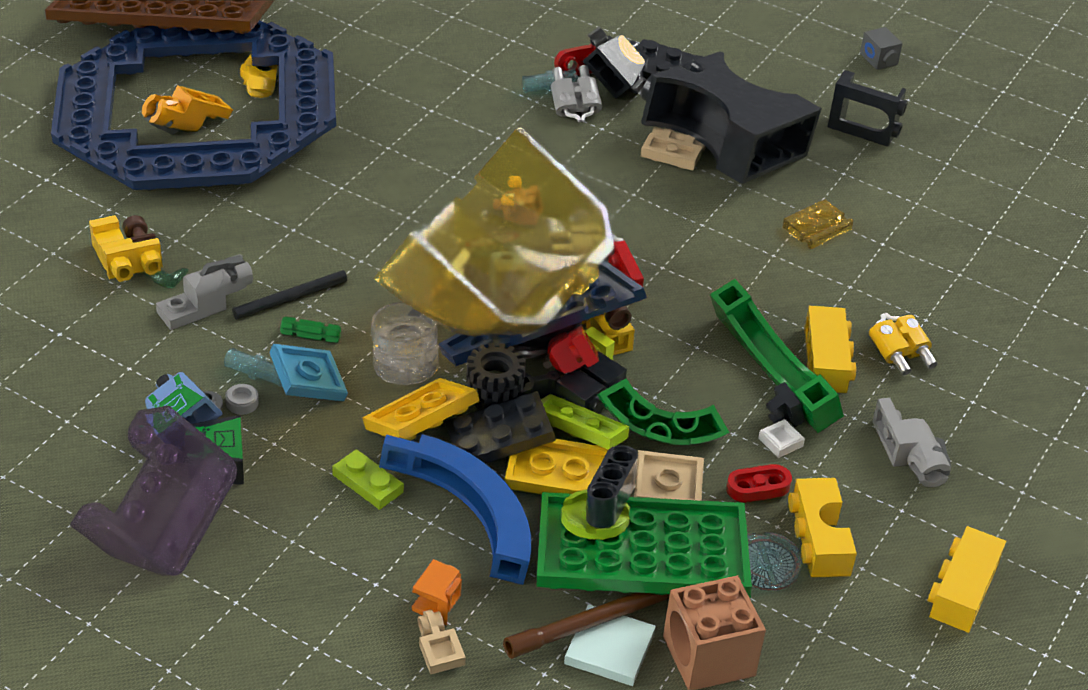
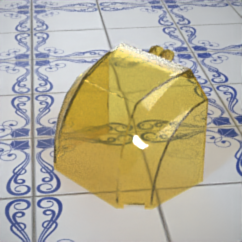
M519 125L474 177L478 183L462 200L456 196L420 234L413 230L374 277L381 286L402 302L454 333L468 336L491 334L519 335L541 328L551 320L573 294L582 295L589 288V283L592 284L600 276L598 266L614 249L607 208Z

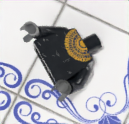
M598 26L588 34L590 45L594 51L582 62L588 66L589 70L615 99L627 89L632 93L640 94L642 97V89L647 80L643 78V72L641 71L645 65V60L639 54L640 45L636 41H628L623 35L612 38L606 35L604 30Z

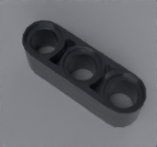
M619 445L610 448L587 489L586 521L589 525L596 528H609L617 522L636 485L638 453L634 448Z

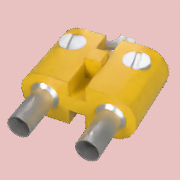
M883 313L880 315L881 320L877 321L869 330V336L885 361L889 364L895 363L903 376L908 375L912 371L904 359L905 356L909 359L920 356L928 369L937 366V361L929 351L932 343L913 315L899 317Z

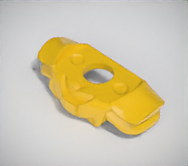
M252 53L240 67V75L244 80L243 85H246L247 92L252 97H269L275 89L278 65L269 66L271 68L270 71H262L252 65Z

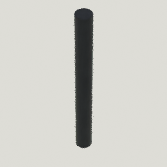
M341 270L232 308L235 319H240L347 281L346 272Z

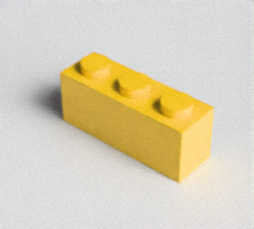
M809 305L804 326L807 367L817 376L821 374L837 393H847L849 382L854 381L856 377V363L851 362L854 353V342L849 341L852 328L851 321L846 320L845 308Z
M969 526L966 527L962 538L955 536L948 554L953 558L951 561L948 559L944 560L938 575L942 582L941 584L934 582L927 600L933 603L930 618L965 632H970L999 565L1006 540Z

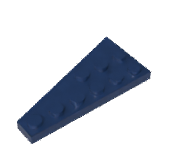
M596 254L438 345L442 354L455 366L467 363L468 356H471V352L474 349L478 351V346L484 345L485 348H488V343H494L495 347H499L500 343L505 344L506 349L646 299L647 296L644 287Z

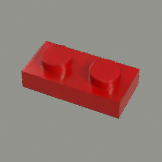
M625 240L613 242L612 255H609L608 258L609 264L643 287L644 277Z

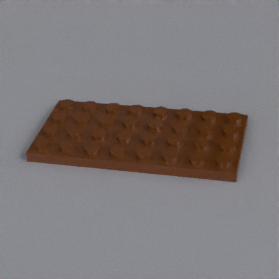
M54 0L45 9L46 20H57L58 23L79 21L85 25L107 23L109 26L131 24L136 28L148 25L157 26L159 29L183 27L187 31L200 28L209 29L211 32L234 30L235 33L243 34L248 33L255 27L275 0Z

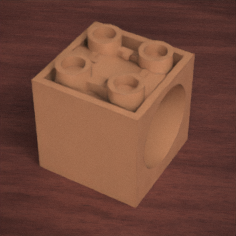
M738 575L670 590L663 638L687 689L698 690L756 676L766 629Z

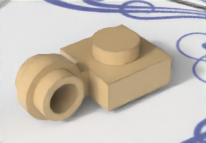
M427 610L423 612L422 616H418V626L422 637H419V646L430 675L465 666L466 657L454 628L445 630L441 613L439 611Z

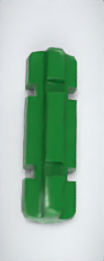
M285 316L280 324V333L288 336H293L295 333L297 337L322 341V338H325L326 342L339 343L342 328L336 324L329 323L328 326H325L324 322L306 319L296 321L294 317Z

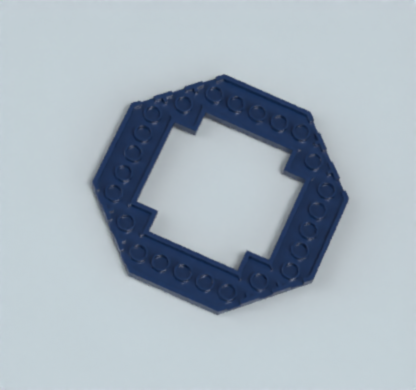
M260 20L251 31L243 34L235 33L234 30L211 32L209 29L198 28L187 31L183 27L159 29L157 26L148 25L136 28L131 32L124 30L112 37L110 44L101 49L97 46L81 55V61L73 66L67 63L59 68L51 128L52 142L133 190L179 189L195 186L210 187L213 185L252 183L336 127L333 52L327 49L320 51L314 48L313 42L299 35L292 37L287 34L285 28L273 22L266 24ZM252 51L253 66L269 67L279 65V120L251 122V139L138 146L137 129L111 130L116 74L132 75L143 73L145 57L154 56L160 58L171 55L190 56L192 54L214 55L225 52L243 53Z

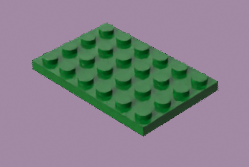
M542 492L536 587L665 595L670 594L672 589L738 575L749 598H751L752 582L745 503L629 497L627 501L630 511L629 525L626 530L616 537L598 540L576 536L562 524L561 509L563 502L572 494Z

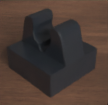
M783 382L774 387L775 397L766 404V408L770 412L768 415L770 420L775 424L785 419L787 422L790 421L794 427L805 422L802 403L788 385Z

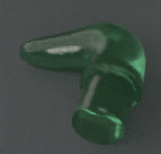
M187 268L178 269L173 273H166L164 270H161L154 275L147 274V276L164 288H174L189 271Z

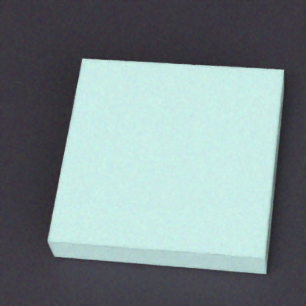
M588 604L586 610L594 608L596 606ZM622 616L578 632L574 635L567 650L564 664L633 686L655 634L656 626Z

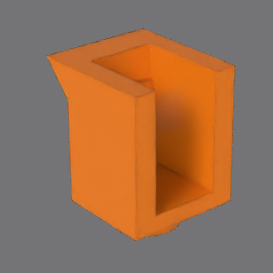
M433 559L413 586L412 592L420 596L412 605V611L421 615L427 610L439 611L444 625L447 626L448 612L451 611L461 596L462 579L460 570L452 565H446Z

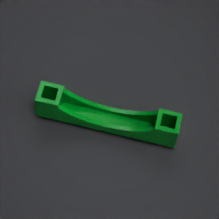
M736 279L731 280L710 294L716 316L776 386L783 382L788 385L801 401L805 419L817 433L844 417L837 392L821 374L818 376L814 374L789 350L752 301V297Z

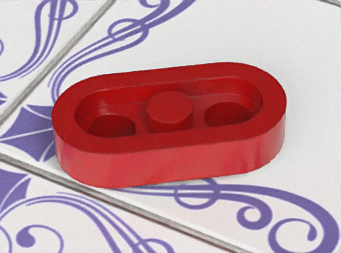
M590 44L564 49L556 55L554 66L555 68H562L563 76L565 77L579 76V67L585 65L582 61L594 49ZM573 60V66L568 68V63Z
M777 464L738 469L729 474L726 491L732 499L739 502H752L782 497L790 491L792 475L787 468Z

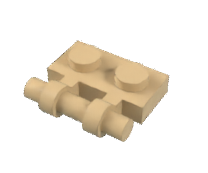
M654 127L652 133L648 135L642 146L641 157L678 166L683 169L694 170L701 157L702 150L704 151L706 146L690 135L674 132V130Z

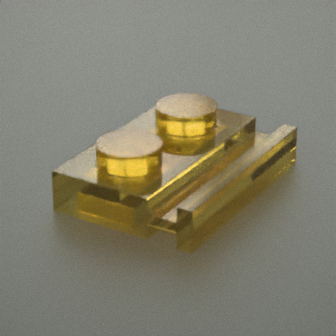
M823 199L784 218L782 228L800 242H807L808 248L813 249L851 230L854 220L851 218L847 220L844 217L845 213L826 199Z

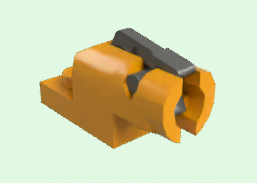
M177 85L172 96L153 94L145 100L142 106L143 117L151 125L172 135L179 130L198 131L206 117L216 119L218 116L229 119L233 111L219 96Z

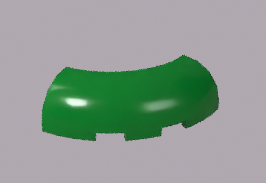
M627 378L597 394L605 408L620 423L629 426L631 431L653 441L673 445H695L718 439L730 433L714 404L691 412L665 411L656 408L654 404L644 399L631 386Z

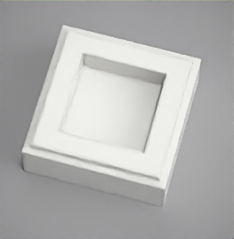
M785 419L760 430L758 437L778 458L803 447L805 438Z

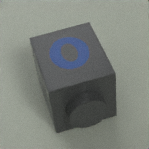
M886 27L866 31L863 35L860 54L876 70L898 65L903 43Z

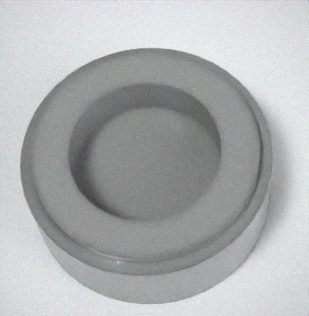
M248 384L234 385L227 390L225 395L227 409L235 414H249L256 410L259 404L258 391Z

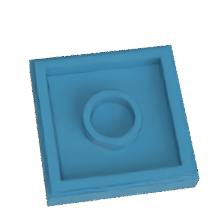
M280 344L272 345L269 353L286 395L335 401L345 400L348 392L331 351Z

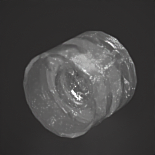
M401 301L380 308L372 316L373 367L378 376L394 384L411 385L423 382L435 374L439 366V345L437 343L438 318L432 309L420 303Z

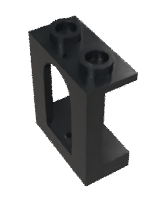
M844 70L835 85L827 128L888 147L893 138L899 137L903 123L899 122L900 116L904 115L908 101L904 100L906 89L902 88L896 97L853 83L855 73ZM849 99L884 111L889 118V125L884 129H875L846 120Z

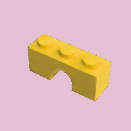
M836 478L796 479L794 492L789 493L788 496L789 511L795 514V535L797 538H801L802 541L801 559L803 564L808 565L810 577L851 576L857 552L850 528L829 526L837 525L843 503Z

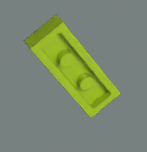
M552 394L541 399L551 426L563 430L573 437L582 438L609 450L626 440L629 436V426Z

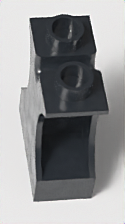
M719 51L696 60H689L683 66H676L662 72L657 71L647 79L642 89V98L646 101L641 124L667 128L694 137L712 152L716 159V169L737 182L744 184L806 157L822 108L797 94L768 90L740 78L729 69L724 60V53Z

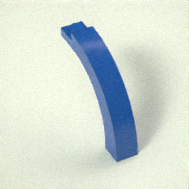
M422 434L418 443L386 435L379 467L427 480L448 490L461 499L476 514L488 534L492 549V566L489 577L523 585L530 562L531 533L524 509L507 483L494 470L472 454L440 439Z

